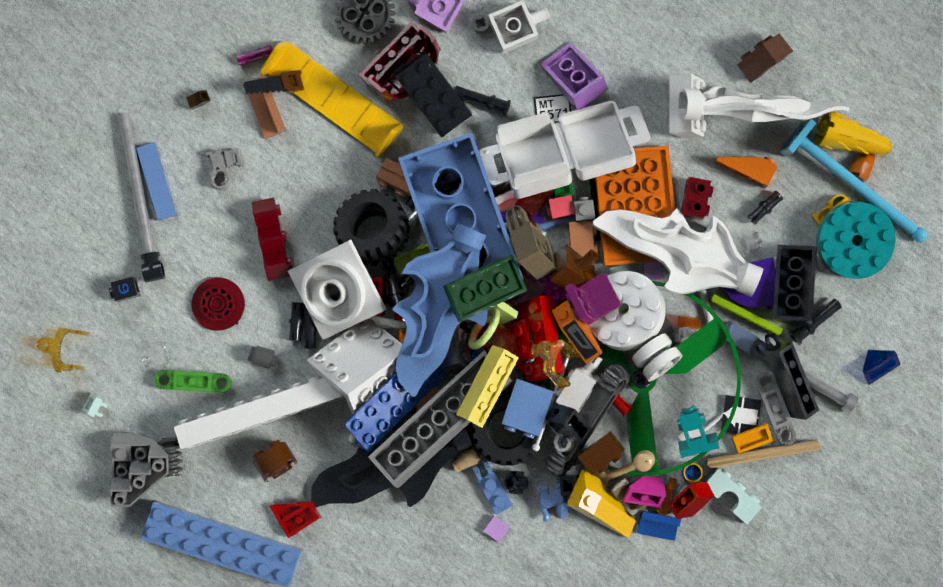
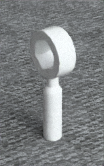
M549 425L556 434L554 439L555 448L560 452L571 451L574 447V441L566 438L568 444L563 448L560 442L564 436L558 434Z

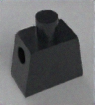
M554 404L545 417V420L558 434L579 444L583 443L592 429L576 409L561 404Z

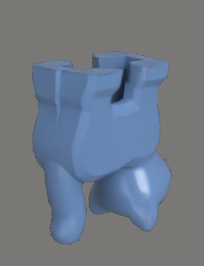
M560 484L553 485L554 492L552 493L548 492L549 486L538 487L540 510L545 522L550 518L548 508L557 506L556 511L561 519L568 516L572 511V508L567 506L565 495H561Z

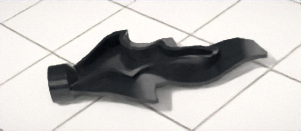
M408 412L369 452L358 447L356 454L350 459L321 472L311 487V501L315 507L338 503L354 504L362 502L388 488H396L402 490L407 500V506L412 507L425 497L436 475L447 461L456 453L474 446L467 426L404 484L397 488L391 484L368 456L414 415Z

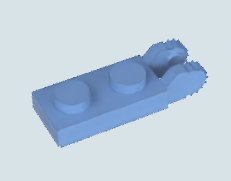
M484 459L482 461L483 466L487 469L489 475L482 478L480 470L476 465L472 466V469L492 509L497 515L513 505L497 475L492 471L487 460Z

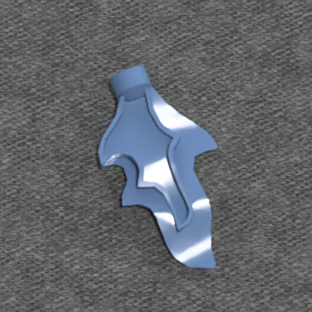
M458 223L448 245L439 251L416 257L407 263L402 274L412 277L416 286L411 296L398 302L392 309L403 317L407 325L406 336L399 351L395 368L399 383L412 397L418 394L424 381L442 364L447 355L455 328L461 323L458 322L443 285L479 269V254L487 235ZM488 309L467 320L484 326L487 320Z

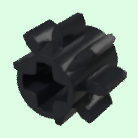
M510 471V475L505 478V487L509 490L510 494H523V490H526L529 484L528 478L524 476V472Z

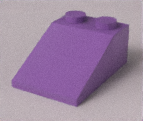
M571 42L540 64L560 92L576 110L582 109L608 89L604 76Z

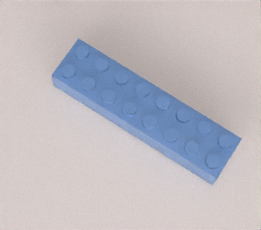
M159 501L153 502L141 540L284 587L291 586L303 550Z

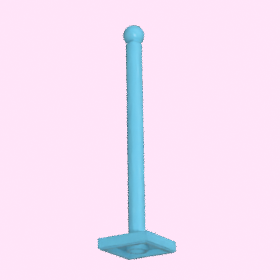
M813 119L802 122L780 149L779 153L785 157L794 153L798 146L801 147L868 202L881 209L907 233L912 234L914 241L923 242L926 240L927 231L924 228L917 227L915 223L806 137L816 124Z

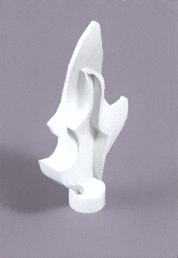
M720 85L714 86L704 93L699 89H681L677 100V112L680 120H699L702 115H724L750 122H769L783 119H811L834 110L849 111V107L836 102H808L796 96L768 95L763 93L746 94L730 89L729 86Z
M677 208L669 217L657 218L627 210L606 211L592 223L594 228L607 234L626 248L653 257L663 263L670 273L664 289L670 293L682 295L708 288L726 287L734 288L736 291L752 297L763 273V268L747 263L736 250L729 230L722 221L714 216L707 230L702 233L691 229Z

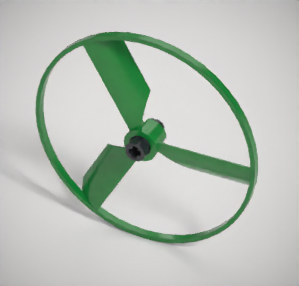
M652 281L656 286L664 287L666 284ZM692 293L684 295L703 306L714 319L677 346V349L683 356L664 374L688 373L724 346L726 338L728 339L736 364L737 387L730 416L717 436L719 441L728 429L738 406L741 390L739 356L735 343L720 317L705 302ZM559 328L557 334L560 349L568 351L569 340L561 328ZM605 344L600 345L602 354L599 356L603 360L599 365L607 369L610 365L614 364L622 366L630 374L629 387L638 393L631 405L632 409L626 415L631 462L643 450H648L655 456V463L648 471L640 472L637 470L625 474L634 476L667 474L680 470L703 457L707 452L700 453L680 465L659 470L649 391L655 387L658 378L650 382L646 378L640 381L639 378L643 375L642 372L645 367L638 368L635 365L631 368L623 351L612 349ZM575 348L572 349V354L581 357ZM545 381L546 389L551 390L550 381ZM610 465L607 469L614 470L618 467Z

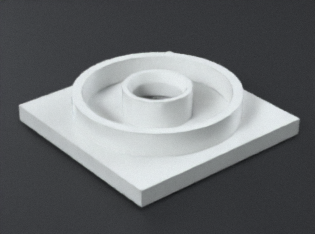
M352 240L288 271L323 340L386 310ZM328 284H335L339 288L341 296L338 301L331 299L330 293L326 289Z

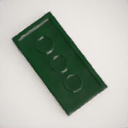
M512 254L443 285L458 322H462L527 291Z

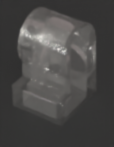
M753 230L738 236L744 255L763 247L762 240L757 231Z

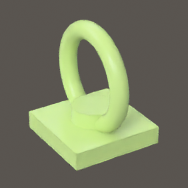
M504 302L489 308L486 320L489 323L487 330L476 341L483 327L476 322L469 335V347L473 350L481 348L491 338L497 327L516 319L519 312Z

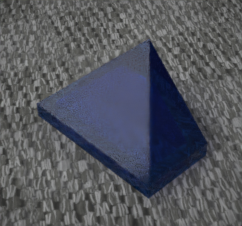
M868 350L862 370L868 385L901 365L897 353L890 350Z

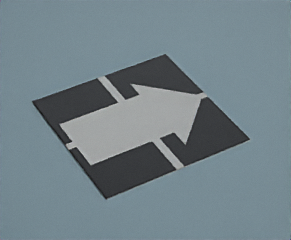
M726 395L721 430L730 416L735 396ZM739 397L734 417L726 432L739 434L758 427L761 400Z

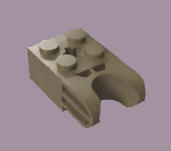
M517 205L510 208L506 212V220L512 239L510 242L516 253L514 258L519 266L522 265L526 272L537 280L555 271L557 267L549 240L542 234L540 225L535 220L530 221L522 207Z

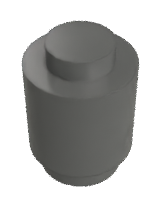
M252 346L248 355V361H251L252 364L267 369L275 366L277 360L274 350L261 346Z

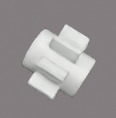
M689 327L680 328L677 334H673L675 347L696 331H691Z

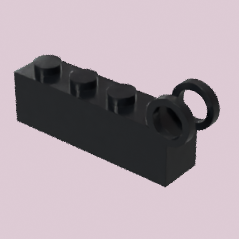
M771 332L765 335V342L762 340L756 341L754 349L761 358H767L790 417L807 420L818 412V405L793 343L781 342L778 336ZM769 337L775 340V346L770 342ZM759 345L765 349L766 354L761 352Z

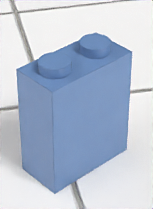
M516 379L501 423L505 425L504 429L515 432L516 429L524 431L522 435L533 439L535 435L539 436L554 391Z

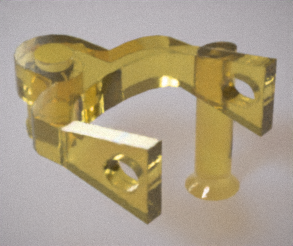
M59 328L55 338L44 337L37 341V348L42 352L52 354V363L56 372H70L73 369L83 370L84 366L62 362L60 354L61 345L67 333L89 336V332Z
M556 340L553 343L542 341L539 344L532 345V355L534 357L541 356L545 360L544 373L558 388L569 387L571 383L555 372V361L559 351L564 352L568 359L580 357L573 345L563 340Z

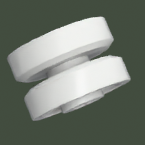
M666 333L649 341L632 357V361L638 368L645 367L642 373L649 382L666 373L683 356L677 347L669 348L672 341Z

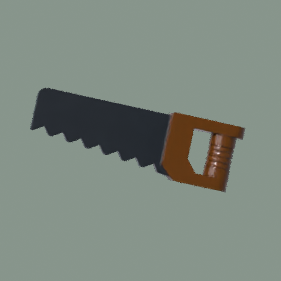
M301 70L281 73L278 76L244 82L245 94L250 93L252 95L254 92L256 94L259 92L263 94L270 91L272 93L275 91L279 93L281 90L286 93L304 90L300 76L302 72ZM289 77H293L296 87L290 84Z

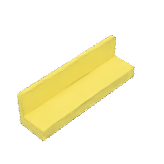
M492 345L456 415L483 428L519 357L503 348Z

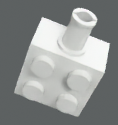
M524 0L488 15L489 23L503 54L538 40L535 24L550 19V14L546 7L530 14Z
M599 356L596 360L593 359L586 363L584 367L572 369L566 378L568 380L567 384L561 386L556 394L558 397L556 402L574 408L579 413L596 388L598 379L601 378L594 374L603 359Z

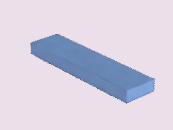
M153 142L137 147L136 149L158 221L176 216V209L156 143Z

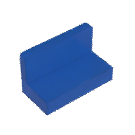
M641 511L637 533L674 541L681 519Z

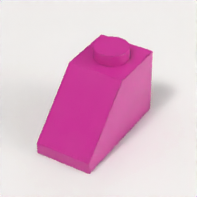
M644 475L629 486L623 502L660 508L666 497L663 478Z

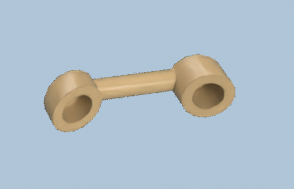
M643 450L634 457L632 463L609 472L605 470L599 475L596 472L593 475L599 478L607 487L611 479L635 469L640 472L648 471L655 463V456L652 452Z

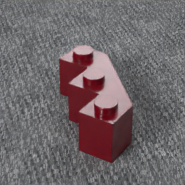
M274 197L252 202V210L267 279L272 281L290 277L288 271L293 268L291 257L287 256L285 246L287 235L285 231H282L279 216L282 215L280 204L276 205Z

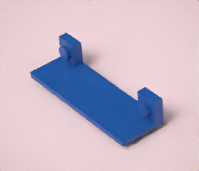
M440 365L424 381L415 397H412L399 383L396 372L344 423V426L356 438L355 443L357 446L369 452L448 372L442 370Z

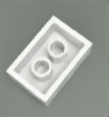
M693 74L670 75L669 133L680 138L704 137V132L706 131L704 115L699 120H680L677 112V100L680 90L699 89L704 93L706 92L704 80Z

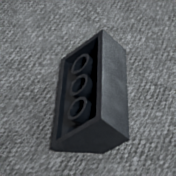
M778 245L773 320L792 326L813 327L817 246Z

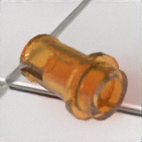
M678 316L677 328L689 327L697 331V329H701L702 318H698V316L696 318Z

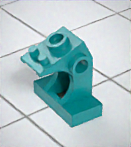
M696 405L691 406V408L681 409L682 412L679 415L680 419L677 420L679 431L683 430L686 439L678 442L681 458L719 449L716 432L711 434L705 433L703 427L706 424L704 413H700V409L696 408ZM699 429L701 436L691 438L688 431Z

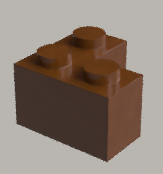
M780 33L774 37L769 35L754 46L755 50L752 53L748 51L741 56L742 61L737 66L748 81L752 83L770 68L785 59L793 50Z
M609 431L586 448L578 458L591 475L596 472L599 475L610 466V461L615 463L623 457L621 453L625 449L614 434Z

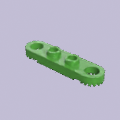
M161 370L154 377L155 385L160 389L224 393L232 385L231 378L223 373ZM163 374L168 375L170 379L167 385H161L159 382V378ZM221 377L227 380V386L223 389L218 388L216 384L217 380Z

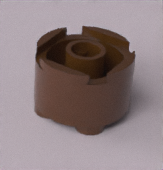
M276 440L269 445L270 448L263 452L261 450L253 455L254 460L252 463L265 483L269 482V477L272 476L273 479H276L292 468V463H298L286 442Z

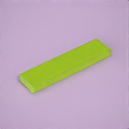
M715 294L711 295L709 303L769 333L771 332L778 336L783 328Z

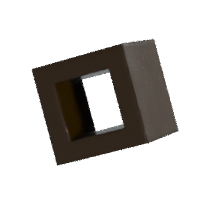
M207 90L197 91L186 97L192 110L211 101Z

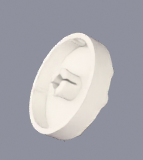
M632 271L613 273L608 278L621 302V306L593 322L589 327L594 336L606 346L620 351L635 350L646 345L659 333L665 319V301L660 290L646 276ZM626 308H629L626 314L622 313Z

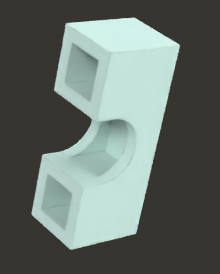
M716 468L705 481L708 482L716 499L727 491L735 495L736 503L730 512L744 524L748 525L762 509L759 505L761 501L753 494L749 496L744 492L746 488L738 481L734 483L730 479L731 474L724 468L721 470Z

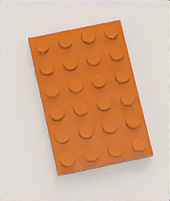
M669 145L634 148L636 164L633 167L595 177L599 216L606 211L627 210L657 218H665L675 211ZM600 231L604 266L658 262L653 257L626 248Z

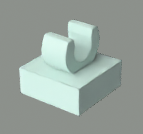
M90 393L82 410L92 417L95 414L102 417L103 414L98 412L100 406L107 408L108 405L100 397Z

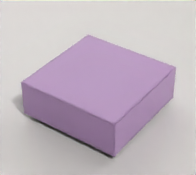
M659 261L643 263L644 276L650 280L664 279L663 263Z
M494 515L483 532L497 542H500L510 526Z

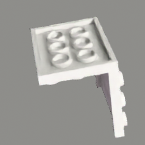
M368 318L349 328L310 357L307 362L312 369L345 395L353 415L396 373L395 367L402 343Z

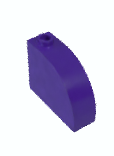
M773 257L749 262L763 268L760 281L752 297L740 293L734 288L719 287L730 301L745 308H762L767 306V310L773 309L776 276Z

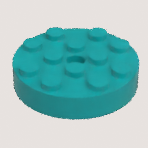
M859 201L845 202L832 208L821 220L816 233L817 251L822 262L836 274L852 279L867 278L882 270L890 261L896 243L895 230L889 217L878 207ZM855 235L860 236L857 245L852 243V238Z

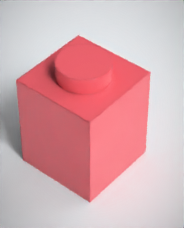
M571 195L549 199L548 205H545L547 216H551V220L575 215Z

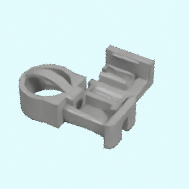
M235 148L228 151L218 149L215 152L210 151L206 153V156L210 157L213 170L210 172L212 185L220 190L227 189L231 184V176L227 167L231 168L234 164L236 166H244L240 149ZM223 173L227 176V181H226V183H225V178H224ZM218 174L220 176L222 186H217L215 183V178Z

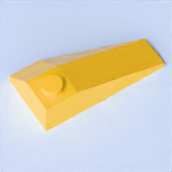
M581 470L567 506L616 533L629 538L636 520L599 478L585 470Z

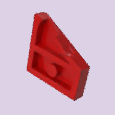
M312 501L273 504L269 506L287 538H291L322 518Z

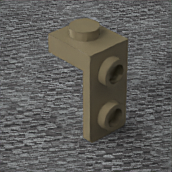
M624 478L615 483L611 492L632 517L635 518L647 506L623 502V498L631 485Z

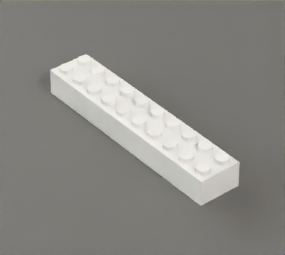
M317 376L308 379V383L304 385L300 382L290 385L288 390L284 391V389L280 388L271 391V395L267 397L262 394L253 397L251 402L244 400L234 403V407L230 409L229 407L226 408V406L215 410L216 413L212 415L207 412L197 415L196 420H181L178 422L179 425L174 427L180 449L187 450L346 397L326 379H321V377Z

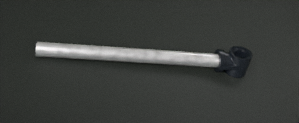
M129 113L118 115L144 251V254L140 255L144 261V264H141L143 279L147 283L165 279V271L162 261H159L158 258L160 253L155 252Z

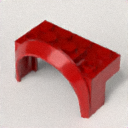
M537 296L515 305L516 311L519 313L517 318L510 321L508 326L507 341L509 351L519 357L516 366L526 375L527 381H557L559 374L564 372L556 321L552 310L558 306L553 304L552 296ZM530 324L533 331L536 354L530 341ZM535 358L534 361H531V362H528V363L525 362V361H528V360H530V359ZM565 369L563 378H566L568 376L567 369Z

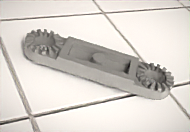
M762 372L757 375L755 384L774 434L780 444L791 445L796 439V432L774 376L769 372ZM763 376L770 378L771 382L768 387H763L760 383V379ZM784 430H788L791 433L789 441H784L781 438V433Z

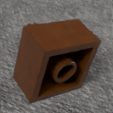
M566 244L553 255L557 269L550 273V280L565 292H567L565 286L570 283L580 287L595 278V269L592 264L599 259V256L594 250L590 249L582 257Z

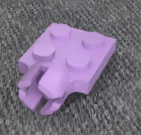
M406 0L416 7L414 15L445 33L448 32L465 0Z

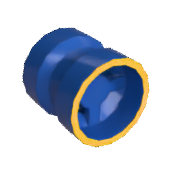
M692 463L682 468L681 474L686 481L697 482L702 478L703 471L698 464Z

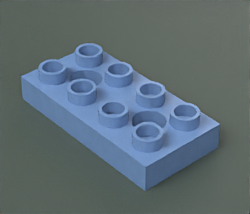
M472 132L398 158L431 253L439 251L449 244L458 223L487 235L482 245V249L484 248L487 253L482 267L511 254L514 258L515 254ZM449 171L460 177L462 183L455 194L446 195L440 191L438 192L435 188V183L442 172ZM515 261V263H516V265H517V268H518V270H519V272H520V275H521V277H522V279H523V276H522V273H521V271H520L519 265H518L517 262Z

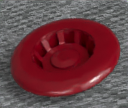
M215 277L204 281L197 287L192 297L191 307L194 317L203 327L214 331H222L231 328L241 319L245 309V299L241 289L233 281ZM228 295L231 296V298H232L231 300H228V298H227ZM227 310L230 311L229 314L226 316L225 312Z

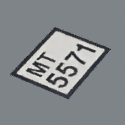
M563 94L534 97L535 114L548 112L550 119L554 123H559L560 115L571 112V104Z

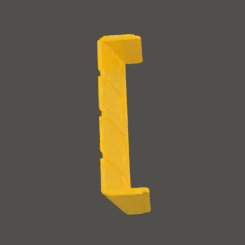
M283 41L277 44L261 68L260 74L262 76L268 74L273 77L281 73L301 70L302 74L300 76L304 90L293 93L376 152L374 157L384 156L404 129V125L353 87L347 85L324 66L314 61L292 43ZM289 77L290 84L296 87L293 77Z

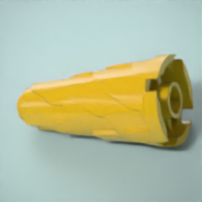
M836 111L824 113L817 126V129L820 130V135L815 134V144L818 147L831 150L838 149L846 152L854 151L867 155L870 153L884 156L886 153L889 154L892 149V143L889 138L878 134L873 129L860 125L859 122L849 119Z

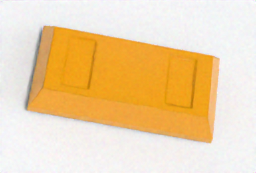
M767 423L731 436L737 454L773 442Z

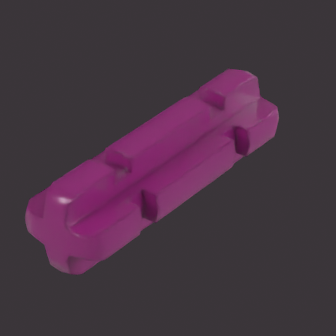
M268 45L264 49L258 48L246 52L247 54H238V64L245 65L248 61L249 63L264 59L265 56L268 58L273 48L271 45Z

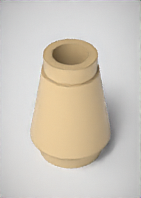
M473 446L460 454L452 462V465L459 472L478 464L481 456Z

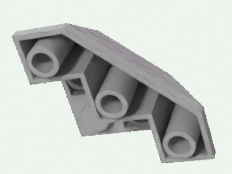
M113 433L111 442L112 482L110 487L111 507H131L169 473L168 454L152 438L135 433Z

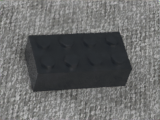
M426 50L395 73L397 80L441 138L472 116L471 110Z

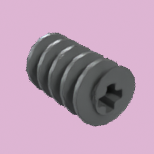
M177 437L162 438L161 441L157 442L158 445L163 446L162 449L168 454L169 473L165 477L180 476L181 474H178V472L183 470V467L178 466L183 460L177 458L182 455V452L176 450L180 448L179 443H176L178 441Z

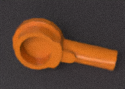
M669 478L666 487V497L660 508L655 507L656 511L661 515H668L672 512L669 502L672 500L671 496L677 482L675 478Z

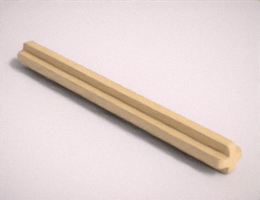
M818 440L707 458L706 465L708 469L818 451L820 450V443Z

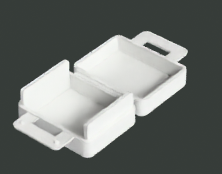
M607 101L560 115L559 123H554L550 119L549 113L545 112L497 126L498 133L496 134L497 144L481 149L480 156L490 184L499 185L509 182L514 197L521 199L569 185L572 182L570 169H575L578 179L584 181L633 167L636 164L633 146L647 143L650 140V134L638 106L619 110L616 102ZM631 117L637 135L630 137L622 120ZM498 154L501 156L506 171L498 174L493 158L494 155Z

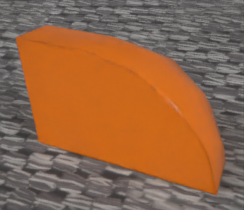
M870 153L868 155H858L853 159L848 171L862 182L867 181L874 165L875 155Z

